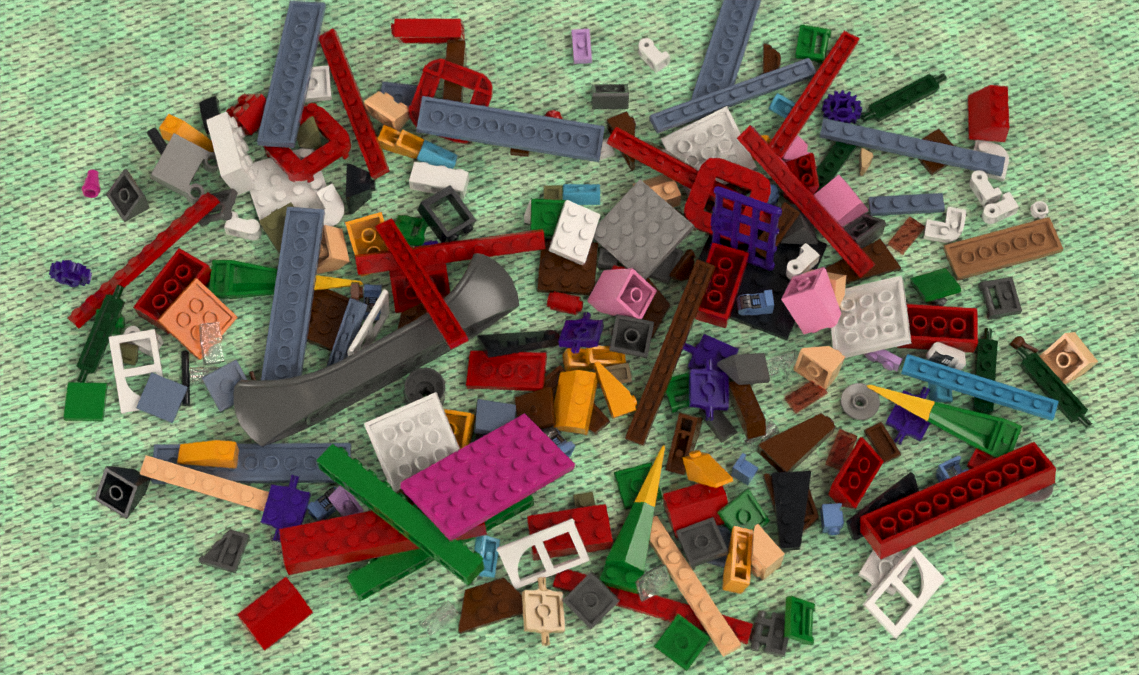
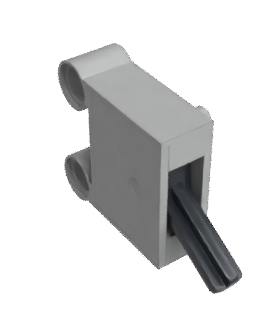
M151 128L147 131V135L161 157L150 179L184 196L188 202L195 204L204 195V188L200 184L190 185L201 163H203V167L207 172L212 173L219 169L218 163L215 166H211L207 161L214 159L217 162L215 152H209L175 133L167 145L157 128ZM196 190L200 196L195 198L190 192Z

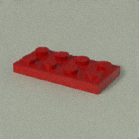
M470 351L466 387L467 389L520 391L543 389L547 354L519 352L488 358L484 351Z

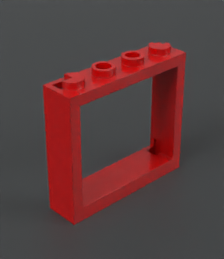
M394 19V23H391V34L399 43H447V40H464V23L461 19Z

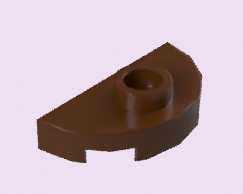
M763 44V74L779 69L781 65L780 53L768 44Z
M687 249L669 274L673 280L683 281L689 279L694 267L695 258L692 249Z

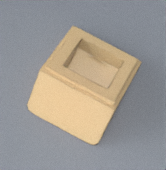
M861 148L859 155V171L861 176L865 174L871 165L874 156L873 153L864 148Z

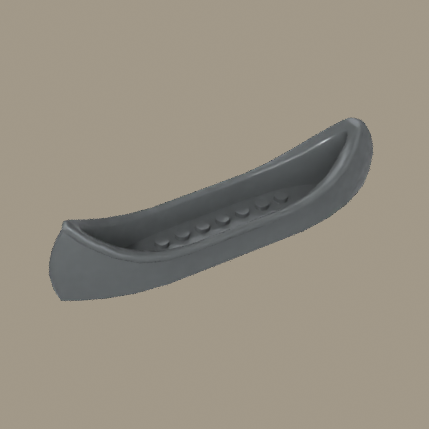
M480 253L473 255L461 280L444 298V301L466 333L468 340L519 307L518 293L510 275L498 262ZM426 312L411 323L341 361L318 371L285 379L238 381L234 387L233 394L236 416L241 427L250 438L261 447H264L333 416L453 349L449 348L428 312Z

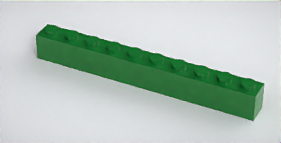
M332 443L316 460L319 470L467 586L485 569L483 557L478 552L470 551L467 544L461 539L450 541L422 513L416 504L411 505L402 493L394 492L389 483L380 481L372 470L369 469L367 471L363 468L362 463L356 458L352 459L349 457L347 451L341 446L338 448Z
M532 495L527 496L486 520V532L534 506ZM476 537L469 538V539H464V540H462V541H464L465 543H467V542L473 540V539L476 538ZM415 549L385 555L379 559H371L366 566L353 569L346 577L357 599L361 602L435 560L423 550Z

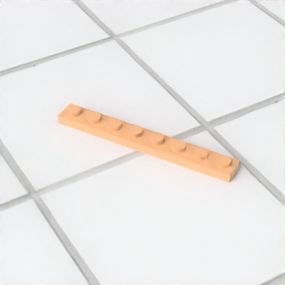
M147 455L140 471L142 476L263 512L269 492Z
M657 515L654 516L649 544L723 657L741 648V643L667 530Z

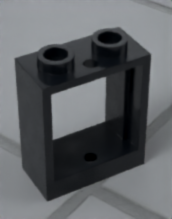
M451 185L422 201L417 209L441 243L456 241L463 233L467 235L474 229L473 226L477 221ZM448 200L464 220V223L449 232L432 211V209Z

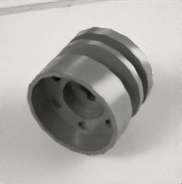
M427 367L412 371L404 384L405 404L408 405L423 398V393H427V396L437 393L443 407L446 388L441 374Z

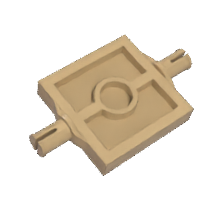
M546 577L537 578L538 589L524 590L522 592L524 632H537L541 634V645L549 646L550 633L565 632L563 592L546 589Z

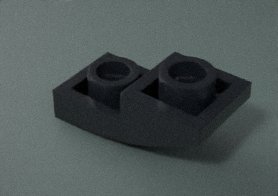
M216 95L199 102L201 117L207 135L210 133L206 120L221 114L219 100Z

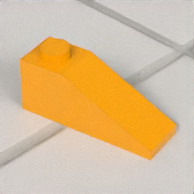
M171 114L167 115L159 127L162 138L170 141L175 133L209 152H214L211 139L187 122Z
M598 361L594 362L593 367L612 419L634 412L636 410L635 406H638L635 396H631L630 391Z
M222 440L180 444L177 464L236 469L239 448L235 441Z
M695 450L690 452L689 456L683 457L688 480L715 488L733 482L732 476L708 453Z
M737 526L733 527L723 571L722 590L742 594L750 585L753 530Z

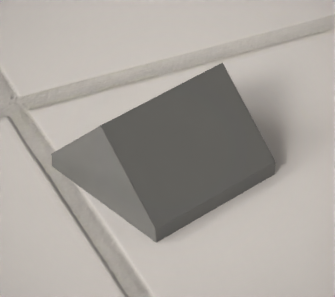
M592 84V109L629 108L628 84Z
M124 169L106 195L123 221L126 222L148 210L149 205L145 195L129 171Z
M795 204L790 205L801 214L784 236L781 243L817 244L818 240L813 224Z
M863 214L845 226L844 230L862 249L883 235L886 222L883 219Z
M616 314L609 351L647 359L654 322Z
M765 353L736 354L717 363V366L738 385L769 383L770 381Z

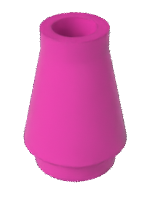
M93 169L87 172L82 186L83 194L88 198H95L100 193L99 172Z

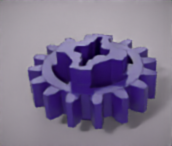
M841 90L840 94L834 91L833 95L828 94L827 99H824L822 106L823 117L848 124H856L862 112L861 101H856L857 95L850 96V91L847 94H844V90Z
M62 260V262L56 261L51 264L49 275H51L50 278L55 279L60 284L76 287L89 284L92 272L91 269H86L87 266H83L80 263Z

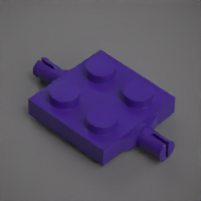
M584 312L581 319L566 320L559 338V347L571 348L574 354L575 352L576 354L579 353L580 347H597L604 328L603 320L590 319L591 314L589 312L587 314Z
M706 334L703 335L696 347L685 343L683 348L684 351L692 354L688 369H705V359L709 358L710 360L711 358L713 359V369L719 372L724 371L717 366V363L739 352L738 348Z
M709 358L705 359V369H690L689 407L706 410V421L714 420L713 410L727 411L729 409V377L725 372L713 369V359L711 358L710 360Z
M923 387L919 395L911 394L905 390L902 393L926 399L930 389L927 388L926 390V387ZM897 404L885 423L898 431L894 442L897 443L900 438L899 445L902 444L905 436H910L921 442L930 425L926 420Z
M291 475L289 486L271 484L261 523L276 529L273 541L281 542L279 529L302 525L311 494L296 488L299 477L296 475Z

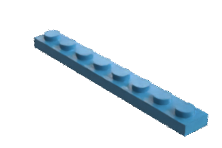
M909 354L906 356L901 374L1051 421L1055 417L1059 402Z

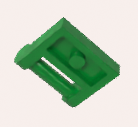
M800 24L795 58L803 60L809 58L810 61L822 64L827 57L828 41L831 38L832 31L827 28ZM821 36L820 52L814 53L816 37Z
M398 215L395 224L407 243L413 246H422L425 241L426 229L429 227L422 217ZM419 227L417 234L412 236L414 228Z
M689 372L674 376L670 380L665 394L671 413L689 407V399L676 402L674 399L689 394Z
M794 596L786 597L784 637L802 642L804 645L814 644V637H812L814 603Z

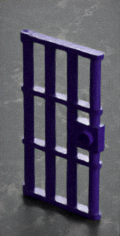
M716 186L714 188V194H716L715 206L711 216L712 243L720 244V235L731 238L730 248L738 249V241L748 244V263L772 271L775 266L773 259L774 253L777 250L775 244L776 236L779 233L778 221L782 209ZM723 197L734 201L733 211L723 208ZM742 204L753 208L752 218L741 214ZM760 210L771 214L770 224L759 221ZM740 223L751 226L750 236L739 233ZM758 229L769 232L768 243L757 239ZM756 247L767 251L766 260L755 256Z

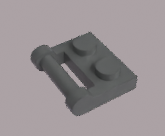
M234 189L212 193L220 203L198 223L201 226H205L214 221L230 220L232 218L231 210L235 204L238 192ZM221 211L220 213H215V214L209 215V214L212 213V212Z
M1012 277L984 281L978 284L988 312L986 314L988 320L1021 314L1022 308ZM991 288L995 290L1000 309L995 310L989 290Z

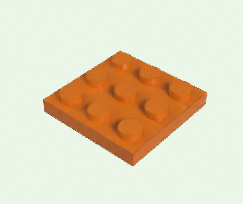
M194 278L159 317L157 322L198 360H201L238 317L197 278Z

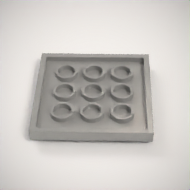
M640 179L600 221L596 227L593 239L627 269L633 268L646 280L695 227Z

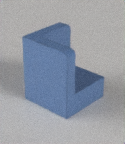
M742 453L732 468L731 476L749 485L759 468L746 461V454Z

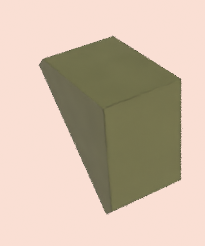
M312 116L299 127L297 141L301 148L317 150L322 147L319 130Z

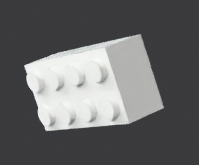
M227 112L206 120L223 180L231 189L238 192L237 196L256 188L255 180L257 176L251 168L253 162L247 153L249 147L243 139L245 133L242 127H238L235 118L230 117Z

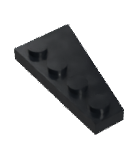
M556 330L477 335V338L486 356L491 358L558 346L560 335Z
M811 471L772 473L779 547L782 551L800 550Z
M912 472L846 521L850 536L854 541L864 537L860 527L861 516L919 492L915 475Z

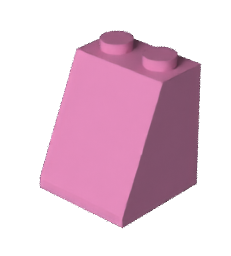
M840 175L836 176L814 194L842 227L869 211Z
M825 267L791 278L781 300L803 334L816 333L821 329L834 327L838 323L841 311Z
M633 268L603 270L587 302L601 313L642 319L657 290Z

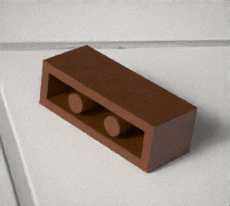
M735 381L729 382V398L747 440L766 435V419L751 385H738Z

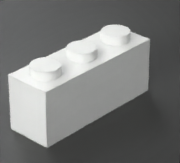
M414 162L409 179L410 189L436 194L451 185L460 199H464L469 183V172L462 169H450L443 165L434 166L426 162Z

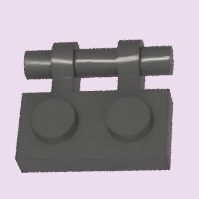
M759 610L757 617L754 619L755 629L750 639L752 643L751 650L758 652L760 644L766 645L764 653L785 657L788 638L784 637L785 615L773 612L770 620L765 619V611ZM763 627L769 628L768 637L762 636Z

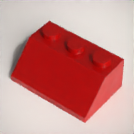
M988 85L968 95V139L1005 142L1009 131L1008 86Z
M446 263L423 266L444 299L450 293ZM401 269L389 271L395 312H404L420 304L421 301Z
M863 437L859 438L833 481L828 494L835 503H842L841 507L857 508L884 462Z
M698 483L663 494V506L675 539L678 538L676 535L677 530L712 517L716 525L725 524L717 513L728 504L723 485L715 488Z
M285 577L239 612L237 616L262 649L266 651L313 614L299 591Z

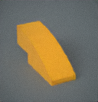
M383 125L377 137L382 149L417 159L425 140L403 129L399 132L386 125Z
M610 346L580 348L577 354L576 352L575 354L572 353L571 348H567L562 354L564 370L566 372L573 370L590 371L594 369L593 364L597 361L604 367L626 363L625 354L609 351Z

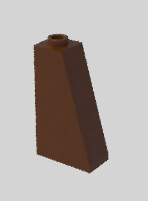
M447 40L446 61L466 68V41ZM444 80L443 99L463 103L464 87Z
M820 413L761 442L758 445L757 453L779 473L792 472L834 433V422L830 417H825Z

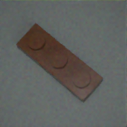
M786 202L781 207L782 213L778 221L779 233L776 236V247L801 214ZM764 231L758 240L768 243L769 232ZM756 247V252L766 258L767 251Z

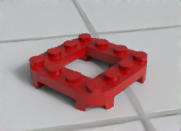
M436 59L424 66L411 106L409 105L408 113L411 122L417 127L422 96L434 98L441 79L473 90L474 93L470 104L489 107L493 97V85L488 77L481 72H476L445 59ZM442 137V138H444V139L450 140V141L455 142V143H458V144H467V143H471V142H472V141H466V140H460V139Z
M309 103L303 108L300 126L309 117L313 116L319 132L329 141L302 160L290 148L263 146L266 156L268 158L271 157L292 182L307 180L310 183L314 181V174L340 157L344 160L349 157L352 144L348 132L324 108L317 106L316 103Z
M722 158L707 159L701 165L686 201L684 217L694 225L695 228L693 230L696 231L697 229L713 236V231L711 230L712 214L704 211L716 178L751 191L749 197L767 203L771 193L770 181L763 174ZM745 206L742 215L752 218L753 208ZM760 210V218H759V221L761 220V217H762V215H763V211H761V210ZM740 223L739 233L750 236L751 226ZM720 235V239L731 242V238Z

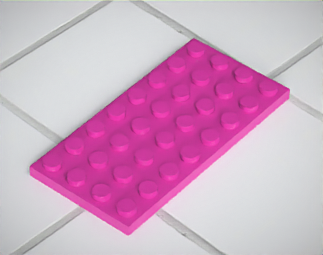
M524 413L402 481L400 488L436 527L452 541L575 468V463Z

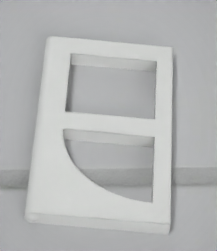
M383 289L350 345L348 356L372 344L390 313L389 294L386 289ZM381 309L380 318L373 327V321Z
M155 329L109 337L121 414L139 411L136 407L141 396L130 389L126 381L127 377L150 374L151 372H156L157 375L163 377ZM150 339L154 364L124 369L120 344Z
M573 519L497 548V552L515 589L538 581L537 578L549 577L590 561ZM569 532L579 556L553 566L543 541ZM535 545L545 570L520 579L518 575L519 560L528 548Z
M912 546L863 603V606L893 638L897 639L942 585L945 578L915 546ZM912 558L916 562L921 575V587L917 597L897 577ZM890 584L910 604L895 624L875 604L876 600Z

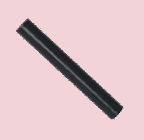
M185 350L181 352L182 385L187 386L188 390L182 401V406H190L189 351Z

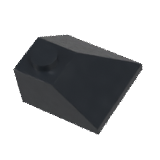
M347 164L346 201L349 214H353L372 198V191L376 190V182L372 180L368 171L352 164Z
M106 466L94 500L127 519L146 494L151 478L140 475V472L135 469Z

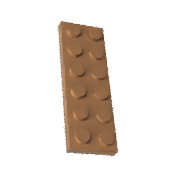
M1050 217L950 243L944 245L943 249L956 281L1061 253L1063 246Z

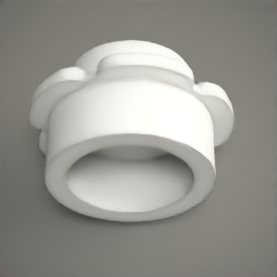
M1037 201L1030 207L1031 215L1035 218L1043 219L1049 212L1047 204L1043 201Z

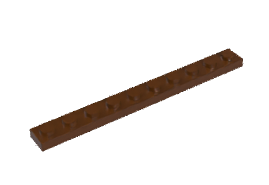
M696 260L625 439L641 446H644L716 268L712 264Z

